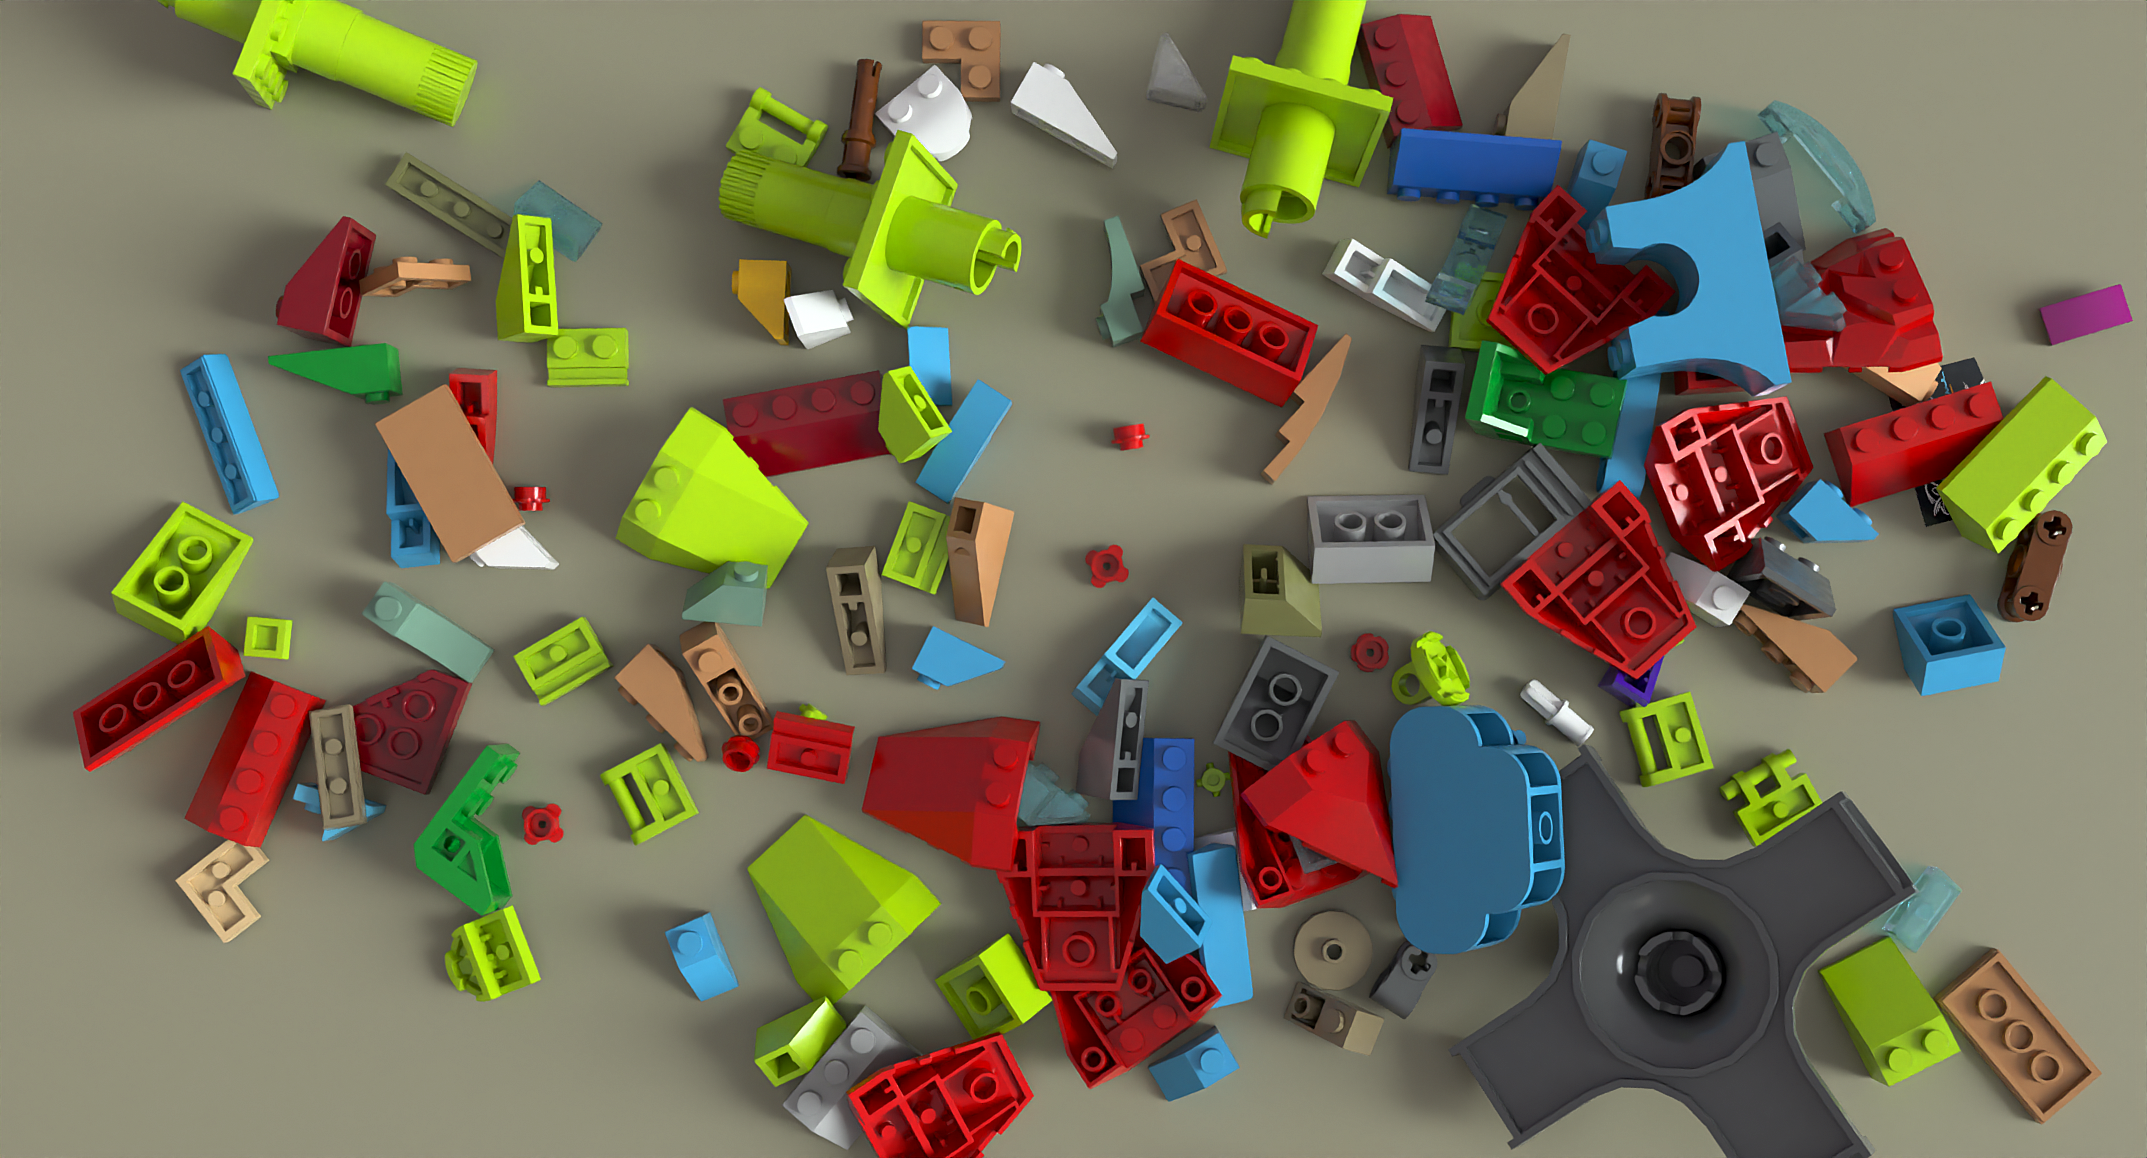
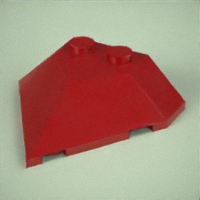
M1355 720L1343 721L1297 750L1240 794L1264 828L1277 834L1283 831L1302 840L1301 845L1358 872L1364 869L1382 878L1381 883L1394 889L1399 886L1380 754Z

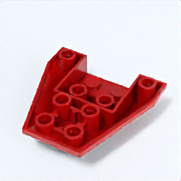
M1308 735L1302 747L1313 741ZM1228 751L1240 872L1256 908H1283L1351 884L1370 874V872L1364 869L1358 872L1301 845L1302 840L1283 831L1277 834L1264 828L1240 794L1269 771Z
M1140 924L1120 991H1050L1066 1054L1089 1089L1134 1068L1195 1025L1223 996L1201 963L1190 954H1186L1166 964L1140 936Z

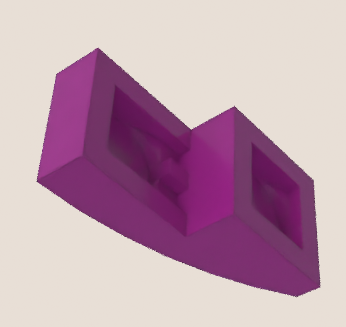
M2121 284L2039 309L2051 346L2133 321Z

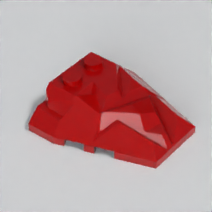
M1887 228L1844 240L1831 250L1804 266V275L1774 292L1790 373H1822L1823 367H1848V373H1862V367H1888V372H1905L1941 362L1943 359L1939 333L1933 322L1935 312L1933 302L1904 238L1895 237L1894 233Z

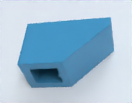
M1821 479L1807 483L1776 515L1804 544L1859 543L1874 540L1879 534L1871 527L1872 520L1863 511L1857 508L1852 509L1842 499L1843 493L1837 486L1829 481L1823 482Z

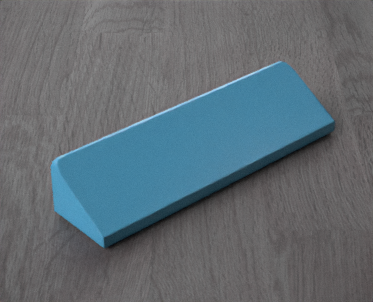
M211 354L199 357L181 369L180 372L232 513L237 515L274 501L279 497V493L228 356L226 354Z
M1211 843L1187 854L1193 900L1213 921L1201 948H1199L1201 965L1223 995L1211 1008L1213 1009L1253 998V988L1236 848L1233 845Z

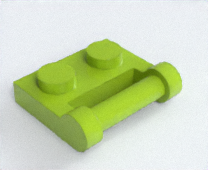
M759 87L753 94L748 109L727 142L726 148L734 154L740 152V150H747L807 168L828 131V125L818 119L815 122L773 99L771 92ZM763 112L769 113L807 135L803 145L760 122L759 119Z
M1690 691L1652 701L1646 707H1630L1619 711L1622 723L1627 722L1642 774L1639 775L1642 787L1654 786L1714 768ZM1651 715L1653 716L1668 765L1667 768L1659 770L1657 769L1642 718Z
M660 743L599 775L604 786L609 785L633 832L630 837L635 846L699 813L664 743ZM630 773L656 821L648 826L623 777Z

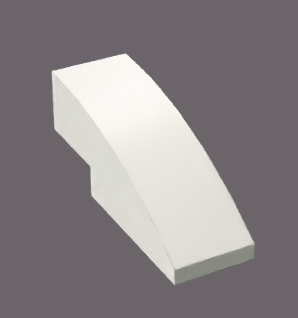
M1354 239L1339 241L1322 275L1361 298L1429 332H1435L1452 300V297L1393 259L1382 258Z

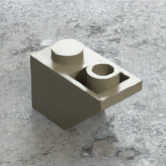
M1299 981L1284 1015V1019L1342 1049L1368 1056L1372 1052L1385 1019L1354 1003Z

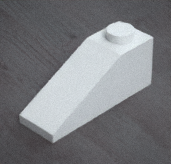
M1033 62L1011 101L1012 113L1113 169L1117 162V151L1069 81L1064 79L1065 74L1050 64H1045L1042 67Z

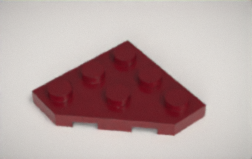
M431 669L417 675L416 678L398 686H393L354 705L353 711L361 771L421 794H430L472 683L442 671Z

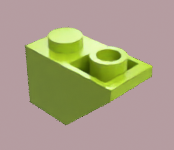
M824 996L757 1028L754 1061L772 1084L777 1087L811 1071L846 1029V1022L828 998Z

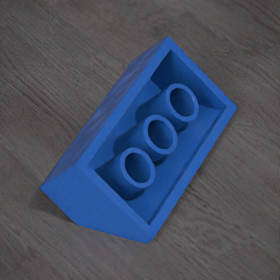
M1401 128L1390 148L1387 194L1397 195L1398 200L1409 202L1419 201L1421 197L1436 198L1437 203L1447 205L1458 204L1460 200L1475 201V205L1478 207L1491 208L1497 207L1499 203L1514 204V208L1517 210H1534L1552 190L1562 140Z
M1143 737L1138 799L1113 800L1112 822L1154 828L1155 866L1162 864L1192 897L1187 854L1194 851L1195 739Z

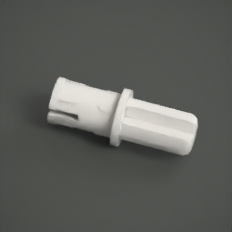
M1533 679L1523 687L1520 693L1521 698L1546 719L1545 724L1547 726L1551 724L1574 742V745L1580 746L1592 734L1594 728L1568 707L1569 702L1567 700L1561 701L1538 680Z

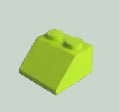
M1009 933L987 944L935 979L936 984L972 1039L998 1031L1004 1034L1024 1024L1052 1001L1047 991H1040L1032 968Z

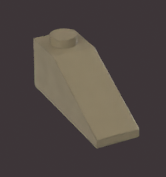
M1564 33L1561 35L1503 114H1497L1493 135L1552 140L1571 35Z
M875 546L838 548L826 566L846 675L885 673L886 655L882 582Z

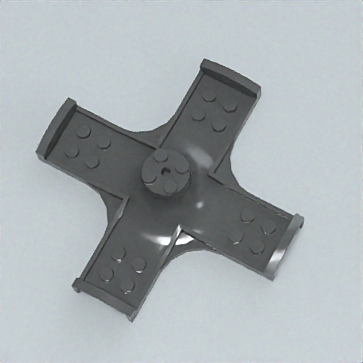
M1583 744L1578 748L1581 755L1559 771L1562 790L1565 874L1559 891L1551 899L1559 920V950L1550 973L1526 999L1448 1049L1452 1057L1462 1056L1513 1136V1139L1507 1142L1511 1150L1527 1143L1536 1135L1597 1096L1624 1087L1654 1089L1684 1103L1707 1127L1727 1158H1868L1872 1156L1876 1151L1866 1135H1861L1805 1054L1796 1034L1795 998L1806 970L1828 949L1900 903L1918 894L1919 890L1854 802L1843 791L1838 792L1755 848L1725 860L1693 859L1668 849L1646 828L1602 765V759L1594 747Z

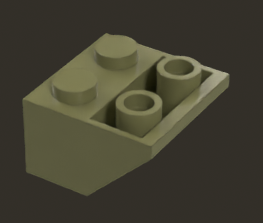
M1243 544L1239 576L1241 634L1321 637L1319 584H1312L1310 570L1283 546Z

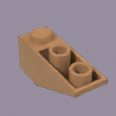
M955 497L946 535L955 618L957 621L989 627L1015 512L989 503Z
M1744 603L1733 620V623L1740 631L1747 636L1753 634L1763 644L1761 651L1775 664L1779 665L1782 663L1792 673L1789 676L1790 680L1805 693L1809 691L1811 693H1825L1858 660L1829 630Z
M704 621L679 635L683 656L735 736H747L754 740L772 730L774 720L720 625L716 622Z
M647 644L614 677L621 684L618 688L619 693L634 706L639 702L649 712L645 717L647 721L662 734L667 730L677 741L673 745L674 748L689 762L693 759L697 762L706 761L709 755L684 673L657 645Z

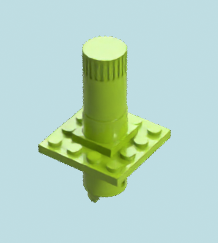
M157 0L167 9L169 6L174 7L178 18L244 44L233 75L257 105L272 110L275 101L281 103L286 94L288 81L284 78L287 70L297 73L298 68L301 67L335 82L341 81L453 127L464 108L476 74L477 60L366 15L362 10L338 0Z
M1293 0L1282 46L1277 54L1274 66L1265 64L1254 57L1242 58L1235 55L1232 57L1209 148L1249 158L1240 192V201L1242 203L1241 216L1243 225L1260 237L1268 238L1272 221L1296 224L1310 220L1315 214L1324 178L1358 188L1362 182L1393 102V97L1382 95L1377 90L1359 89L1347 85L1350 76V64L1367 0Z
M897 130L894 141H891L885 150V166L881 178L874 185L852 178H841L747 150H740V152L735 153V156H732L726 170L723 172V178H721L719 208H721L720 212L724 218L827 248L830 252L850 257L843 270V286L890 324L905 330L909 327L925 280L979 295L988 287L997 267L1017 272L1021 256L1020 236L1008 227L1006 231L1002 230L998 220L951 207L958 184L912 133Z

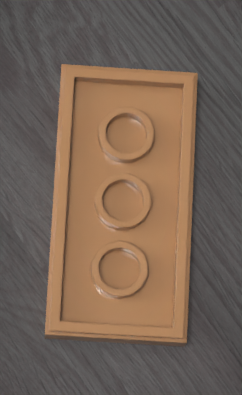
M443 384L375 423L453 563L461 561L526 524L448 385Z
M1990 949L1933 997L1934 1001L2034 1121L2041 1125L2102 1074L1998 949Z

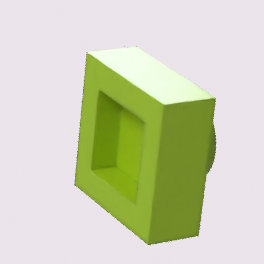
M248 616L243 656L289 659L293 620Z

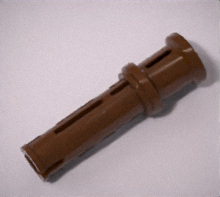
M859 59L857 61L849 128L844 131L841 137L844 150L842 164L837 167L836 172L838 176L845 179L852 178L859 181H868L872 176V171L869 170L871 149L876 147L875 135L872 134L880 72L882 70V64L877 61L875 66H873L874 60Z

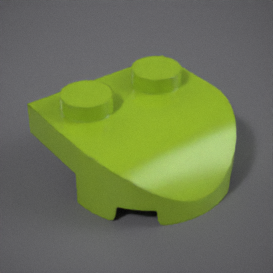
M513 905L464 924L451 934L454 938L451 950L445 953L447 973L457 990H467L476 996V1001H490L541 980Z

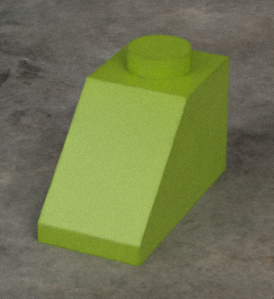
M911 366L891 370L883 375L878 431L885 440L888 451L895 456L899 464L922 457L952 431Z

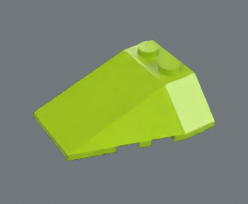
M691 407L659 451L623 514L615 538L649 559L708 574L728 561H747L754 564L768 565L767 588L769 589L809 522L781 490L768 481L758 469L759 465L752 457H747L733 441V435L724 426Z
M807 814L798 820L747 868L797 983L813 1001L826 996L832 1005L849 992L941 905V902L914 873L899 867L878 853L861 846L849 839V837Z

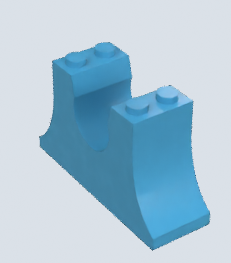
M1745 141L1726 145L1707 164L1701 177L1693 183L1663 196L1606 206L1589 224L1590 229H1587L1585 234L1586 245L1589 253L1595 254L1596 264L1624 266L1637 260L1653 261L1664 266L1673 275L1679 289V303L1674 315L1664 317L1652 316L1628 327L1611 341L1612 346L1608 347V361L1611 370H1617L1618 380L1673 371L1700 372L1729 380L1743 388L1752 397L1770 394L1792 382Z

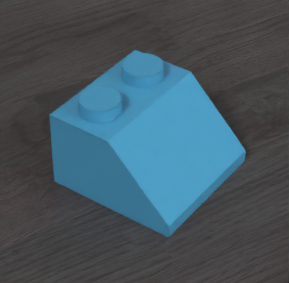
M1971 594L1893 610L1904 669L1921 696L1999 681L2006 647Z

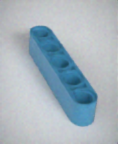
M1659 310L1654 316H1669V312ZM1617 370L1613 372V377L1618 378ZM1661 373L1627 379L1628 385L1612 459L1600 458L1596 481L1597 493L1601 494L1614 483L1621 480L1637 500L1639 499L1645 481L1646 470L1644 462L1651 443Z

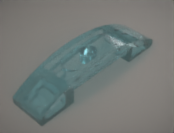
M1774 100L1757 115L1771 133L1778 132L1782 144L1794 136L1842 193L1843 196L1831 205L1855 234L1860 233L1876 222L1872 197L1859 167L1846 148L1828 129L1803 111L1777 100Z
M1470 204L1460 225L1454 245L1441 272L1437 273L1425 302L1462 315L1466 313L1494 254L1507 221V215Z

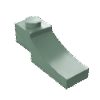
M1119 215L1106 219L1103 223L1111 261V290L1108 302L1100 305L1101 316L1095 318L1102 340L1109 338L1113 348L1142 337L1143 329L1132 300L1143 297L1145 292Z
M384 581L362 612V615L392 636L398 637L425 653L467 682L474 681L495 651V649L430 605L424 604L393 582Z

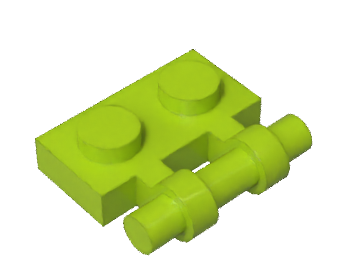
M1786 749L1777 755L1774 753L1767 755L1761 759L1760 765L1747 772L1742 770L1730 776V782L1719 787L1720 793L1726 801L1739 794L1744 799L1746 804L1732 812L1752 846L1756 847L1823 803L1806 773H1799L1792 778L1789 777L1785 768L1797 762L1790 749ZM1771 777L1776 787L1759 796L1754 786Z

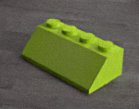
M2045 376L1936 487V490L1961 536L1999 554L2046 507L2047 503L2065 485L2072 481L2078 471L2100 452L2101 448L2107 443V440L2096 416L2052 378Z

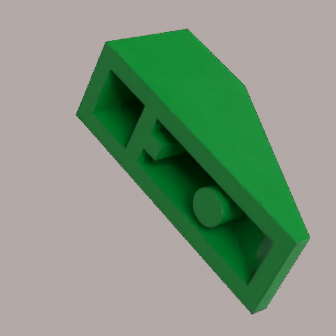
M387 343L268 356V363L272 366L364 399L366 404H386L390 402V397L403 395L399 351Z

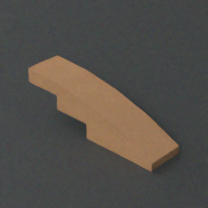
M1347 333L1291 394L1290 398L1300 408L1275 434L1286 446L1260 474L1271 485L1301 450L1323 415L1340 378L1352 338Z

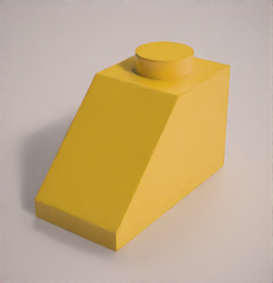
M739 259V271H733L732 293L738 294V300L780 345L789 346L790 316L783 299L791 297L792 268L787 261Z

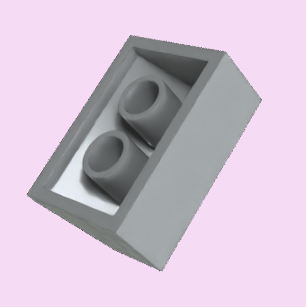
M1425 494L1307 497L1308 560L1312 584L1431 582L1435 542Z
M865 1005L811 1071L807 1073L791 1092L782 1106L812 1132L848 1150L863 1131L849 1108L846 1091L881 1068L916 1058L923 1054Z

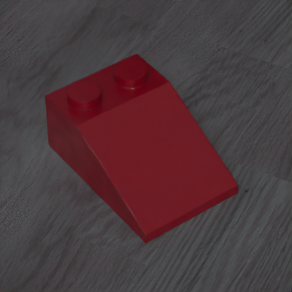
M343 216L286 285L284 296H280L276 304L277 325L307 339L351 347L362 300L359 280L367 277L376 234L354 219Z

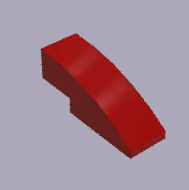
M457 368L449 373V388L493 464L497 422V370Z

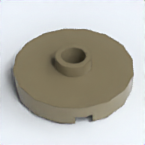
M1328 910L1311 915L1300 925L1294 937L1293 955L1297 969L1309 983L1323 990L1339 991L1354 986L1365 976L1372 963L1373 945L1368 931L1357 918L1343 911ZM1331 944H1338L1340 946V954L1335 958L1328 957L1326 953L1328 946Z

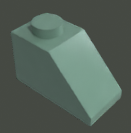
M747 561L726 562L687 589L682 619L762 627L766 606L768 565L754 564Z

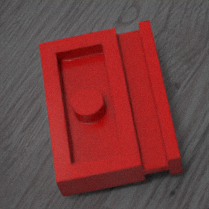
M777 711L773 721L774 727L771 735L767 769L845 784L855 726Z

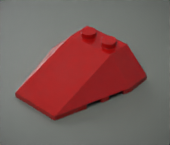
M1559 185L1530 214L1486 319L1488 324L1544 375L1610 342L1628 327L1654 316L1676 292L1647 265L1633 275L1622 265L1596 264L1595 254L1589 253L1587 249L1586 231L1577 224L1587 210Z
M1787 396L1684 409L1655 427L1644 462V468L1671 536L1713 572L1722 570L1747 554L1753 546L1751 540L1761 528L1768 527L1773 520L1772 513L1781 502H1787L1814 468Z
M1619 480L1594 498L1586 509L1509 573L1500 585L1526 615L1636 680L1696 628V624L1677 580L1674 581L1665 560L1667 556L1662 545L1659 546L1650 525L1652 521L1647 510L1623 482Z
M1001 716L878 737L862 812L904 834L909 833L927 842V845L937 850L941 849L959 858L961 862L971 867L1012 873L1019 837L1016 821L1028 760L1034 761L1040 722Z
M1122 822L1042 823L1017 827L1019 837L1012 873L996 870L995 872L999 882L1003 884L1011 905L1009 907L1013 919L1017 921L1024 940L1022 944L1040 991H1120L1141 921L1142 891L1155 868L1154 828Z
M999 1031L881 1068L846 1091L849 1108L878 1158H982L984 1156L982 1150L997 1133L1002 1135L1034 1097L1003 1035Z

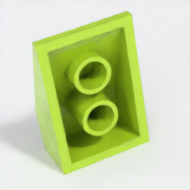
M182 501L111 592L117 613L179 645L204 629L210 621L251 547L253 538Z
M1886 936L1818 970L1871 1079L1890 1087L1961 1051L1943 1014L1890 936Z

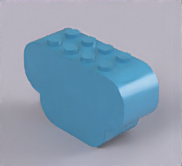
M1482 705L1418 707L1405 713L1398 720L1392 731L1390 758L1387 763L1392 798L1389 802V814L1393 819L1392 844L1399 885L1395 889L1392 888V894L1396 900V914L1399 927L1413 946L1427 953L1458 954L1499 944L1508 939L1515 931L1520 920L1521 909L1539 906L1548 902L1556 895L1563 883L1565 858L1562 790L1558 768L1550 756L1543 750L1532 745L1514 744L1513 734L1506 720L1497 711Z

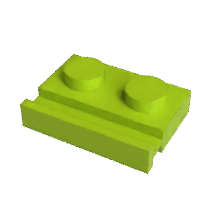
M626 328L558 329V336L547 338V368L549 372L547 386L551 388L629 386V380L627 379V369H629L628 330Z
M909 501L881 575L936 595L949 562L946 535L950 516Z
M580 617L513 656L531 689L536 693L541 706H546L614 667L607 658L605 650L586 617Z

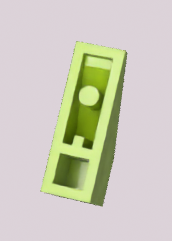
M521 214L513 215L495 301L498 340L533 343L558 336L551 218Z

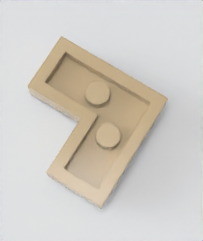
M227 840L175 881L220 939L226 943L230 942L261 917L238 885L270 860L260 847L243 846Z

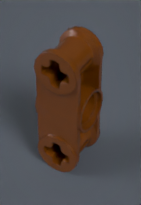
M1659 93L1657 95L1652 117L1653 134L1644 200L1672 193L1693 183L1692 173L1697 126L1701 114L1700 97L1692 96L1690 100L1668 98L1667 93ZM1666 143H1672L1678 147L1680 151L1679 160L1671 159L1665 151Z
M2056 510L2038 513L2019 532L2015 548L2007 564L2006 577L1997 601L1998 612L2003 619L2018 623L2040 620L2046 615L2055 584L2062 571L2063 558L2072 534L2073 526L2070 518L2065 513Z

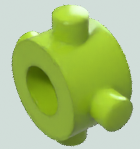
M810 703L807 706L802 704L799 707V711L802 712L800 716L825 721L828 718L824 712Z
M1213 762L1205 764L1206 770L1202 773L1201 779L1196 780L1197 787L1203 786L1206 790L1211 791L1213 797L1221 796L1220 790L1224 787L1225 781L1230 780L1229 772L1223 773L1221 770L1214 768Z

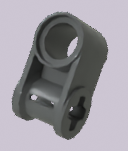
M1408 940L1399 947L1387 968L1384 969L1376 980L1369 998L1400 1018L1406 1019L1415 1008L1422 991L1436 971V955L1424 952L1413 946ZM1422 952L1421 955L1426 960L1422 966L1416 963L1412 967V963L1408 959L1411 954L1418 956Z

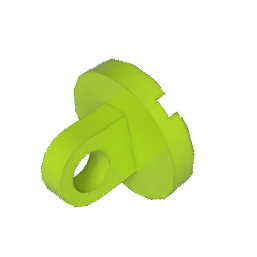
M1428 631L1413 639L1410 647L1412 661L1399 668L1392 678L1391 687L1393 694L1403 704L1416 705L1434 698L1442 706H1457L1469 699L1470 694L1465 692V689L1470 687V678L1465 664L1455 648L1451 645L1445 647L1440 642V640L1444 639L1442 635ZM1411 674L1415 675L1420 683L1419 690L1414 696L1406 688V680Z

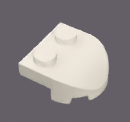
M936 65L932 66L875 113L881 124L894 138L897 130L912 133L929 153L939 161L947 160L963 149L970 138L969 128L971 119H973L971 111L958 88Z

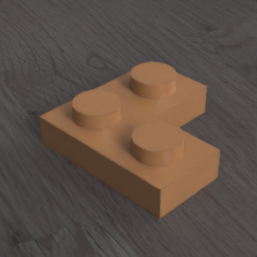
M922 21L923 63H960L961 94L965 102H1000V21Z
M1197 199L1160 215L1175 251L1140 265V270L1154 303H1156L1177 258L1216 277L1227 273V268Z
M399 257L393 259V264L373 269L374 273L359 280L361 296L399 297L416 288L452 290L471 281L470 266L455 265L452 259L447 258L434 259L429 261V263H418L416 257Z

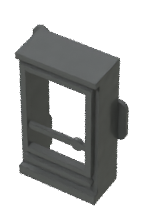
M1538 443L1498 477H1484L1461 497L1460 504L1462 507L1433 531L1435 549L1474 593L1477 599L1487 600L1502 587L1500 583L1509 573L1592 502L1545 447ZM1516 476L1520 478L1555 519L1541 533L1538 532L1512 502L1511 495L1502 490ZM1497 493L1500 503L1506 504L1535 538L1493 574L1488 576L1451 532Z

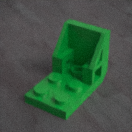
M1482 340L1465 419L1476 434L1495 440L1530 446L1541 443L1547 449L1612 459L1628 381L1627 379L1618 380L1615 377L1565 369H1557L1544 375L1517 349L1497 342Z
M509 744L487 745L413 844L416 867L481 916L503 909L513 896L499 835L474 818L475 814L478 816L482 815L494 799L491 792L499 782L504 784L517 769L518 765L514 761L520 752Z

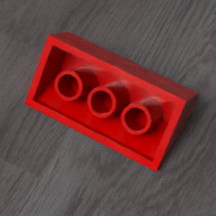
M1177 258L1150 314L1140 342L1282 408L1301 381L1319 325Z
M1990 381L1824 433V437L1845 501L1850 507L1946 478L2003 420V416Z
M207 626L73 711L84 768L91 772L111 763L246 677L238 650L211 627Z
M251 671L184 819L210 833L243 846L261 847L310 738L309 711L322 709L326 700Z

